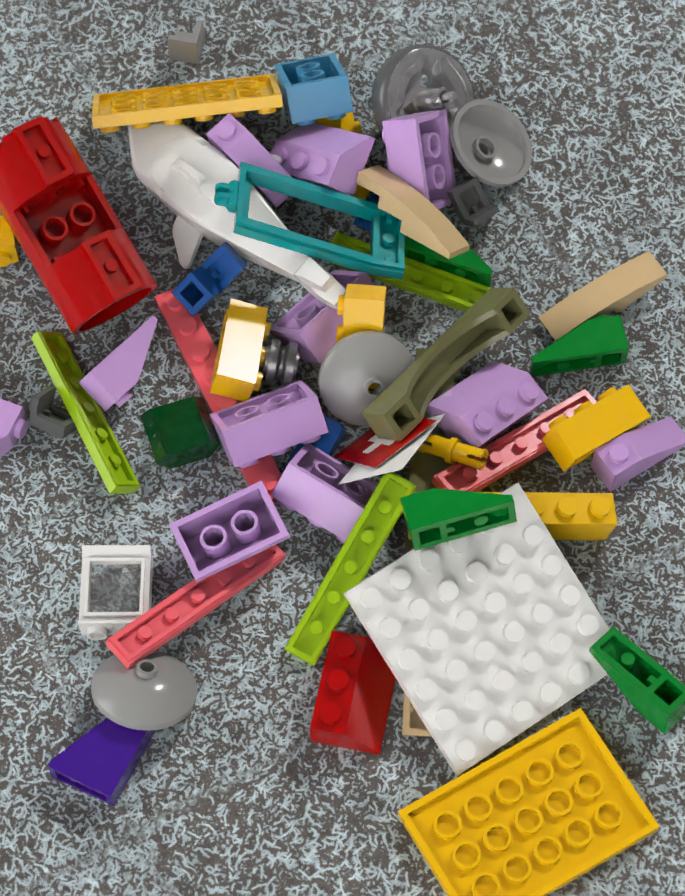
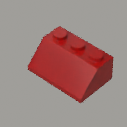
M332 630L310 725L311 742L380 755L396 678L372 639L366 636Z

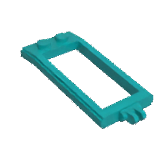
M244 162L240 163L238 181L232 180L229 184L218 183L215 186L214 203L218 206L226 207L229 212L235 213L233 229L235 234L367 274L401 280L403 278L405 270V235L400 233L402 220L379 209L378 204ZM251 184L371 221L370 255L248 218Z

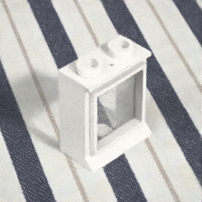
M82 545L78 620L81 635H86L87 638L92 640H104L107 638V635L115 634L151 609L153 555L150 545Z

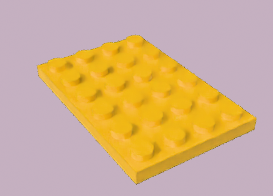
M273 73L94 94L91 117L93 129L100 128L102 133L118 131L120 130L119 126L132 125L133 129L148 128L151 126V122L163 121L164 125H176L182 123L184 118L195 117V121L202 122L213 120L214 115L218 114L227 115L230 113L234 118L245 116V111L257 110L258 114H270L276 112V108L283 107L280 88Z
M581 708L398 811L400 820L447 896H548L657 832L660 827Z

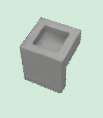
M197 20L193 33L176 30L175 35L168 36L167 44L170 60L199 64L205 44L203 21Z

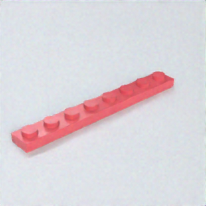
M174 289L154 296L155 303L211 413L243 402L210 393L217 349L199 314L197 313L193 316L171 293ZM271 454L259 458V461L250 467L241 468L238 466L248 486L262 480L272 502L278 501L271 494L282 475Z

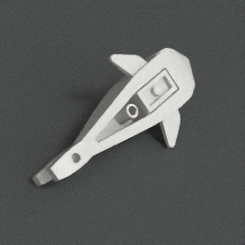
M151 122L150 127L143 129H133L132 125H128L131 161L137 178L177 216L173 224L172 233L179 262L184 269H189L192 266L204 236L218 246L227 242L240 257L299 282L319 301L338 309L339 295H345L346 289L311 257L233 233L235 213L229 212L226 207L218 206L214 203L216 184H229L232 180L238 181L239 168L222 152L193 129L182 123L164 125L163 122ZM271 154L274 157V159L281 165V157L276 154ZM251 184L248 218L289 230L270 204Z

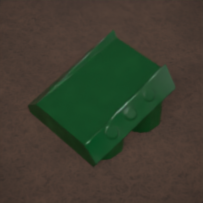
M192 396L147 410L140 416L152 448L154 460L160 466L172 469L208 458L221 444L203 397Z

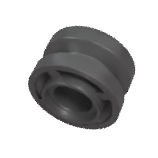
M272 338L270 346H267L263 366L265 384L273 385L276 379H280L283 387L291 384L292 380H295L300 351H297L298 343L290 341L286 347H282L279 339Z

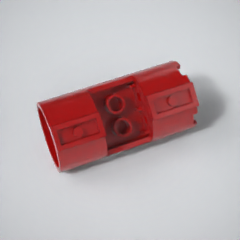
M39 116L13 128L11 133L1 138L0 212L35 268L40 280L72 334L78 335L96 328L130 309L157 288V284L59 118L55 117L50 122L48 117L43 118Z

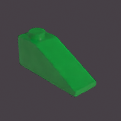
M405 235V257L491 287L493 270L472 249L469 248V251L448 259Z
M600 315L594 319H589L531 357L530 375L537 377L626 363L629 346L621 315Z
M432 488L425 491H417L400 498L404 519L415 551L517 522L512 495Z
M614 626L590 647V653L638 713L664 735L685 717V685Z

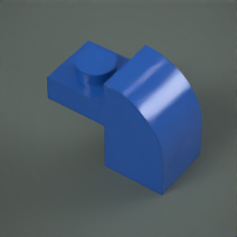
M225 242L200 267L190 272L171 293L194 316L222 294L248 264Z

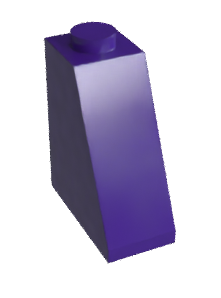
M106 718L53 758L48 765V769L53 778L115 806L155 732L154 730L127 728Z

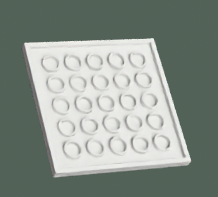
M519 483L500 493L512 495L517 522L417 551L412 549L343 593L456 775H460L608 675L590 653L589 649L610 629Z

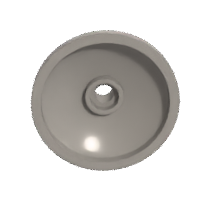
M476 99L466 103L455 113L450 127L451 144L457 159L469 174L477 177L482 183L495 187L510 186L525 176L532 161V146L525 127L512 111L498 102Z
M370 330L346 336L329 350L321 364L318 386L322 400L329 411L340 420L353 425L368 426L369 424L361 412L414 362L413 357L400 340L385 332ZM378 383L376 389L368 390L370 384Z
M156 650L130 669L126 668L115 655L108 657L94 672L91 694L96 707L111 721L136 730H159L181 722L191 713L196 703L197 684L191 671L181 661L169 654Z

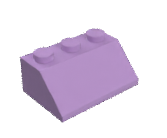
M446 109L397 116L382 121V139L386 146L387 170L411 185L437 209L451 205L452 203L447 191L456 186Z
M313 123L306 126H298L276 139L270 154H276L281 157V166L292 178L354 196L358 186L356 183L358 172L364 170L375 138Z
M333 270L329 273L345 289L347 283L374 285L368 274L364 272ZM308 293L271 326L269 333L279 339L285 346L290 341L298 343L297 351H300L299 357L305 362L322 364L326 354L336 344L337 325H343V315H337V309L322 303L311 293Z
M493 360L431 401L426 411L431 417L445 414L437 425L448 439L452 437L460 438L462 443L483 448L532 414L548 397L528 372Z
M302 380L210 414L225 453L235 468L238 466L241 468L255 465L259 458L270 454L272 456L284 454L290 450L291 446L299 443L310 444L316 442L321 438L320 435L329 432L317 395Z
M305 444L288 463L271 496L277 499L284 508L299 512L307 517V520L312 525L327 529L335 534L339 541L345 543L378 484L368 478L339 484L351 468L315 446Z
M262 480L169 524L196 583L290 538Z

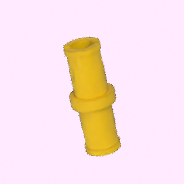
M431 433L425 441L432 443V445L422 444L418 448V451L421 453L444 458L446 463L453 465L457 462L478 470H483L487 462L476 459L474 456L488 459V450L485 448L482 449L462 443L460 438L452 437L448 439Z

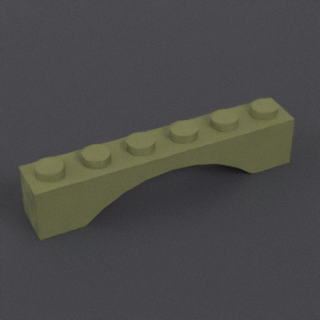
M490 288L361 412L379 439L402 441L423 420L431 399L453 373L479 352L510 335L530 315L515 288Z

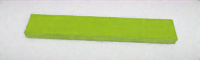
M336 232L331 242L332 244L370 255L371 244ZM405 256V270L402 280L368 274L370 278L466 312L491 288ZM337 265L351 271L361 272L341 265Z
M36 331L31 339L109 493L132 494L136 492L141 486L99 404L79 384L84 375L61 332Z
M394 472L385 473L382 476L284 650L315 666L330 640L332 630L336 629L350 605L343 593L364 580L403 512L400 498L411 495L417 485Z

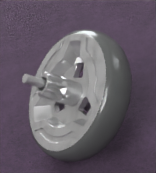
M428 44L407 46L393 53L380 67L372 88V110L381 134L383 130L382 121L397 116L446 109L450 136L451 122L455 113L466 103L475 100L471 79L459 60L448 51ZM422 75H427L428 88L420 86Z

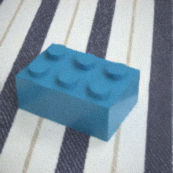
M334 53L274 64L278 86L282 94L283 106L292 124L297 123L299 126H306L315 123V119L327 117L330 120H336L345 117L346 113L353 112L348 76Z

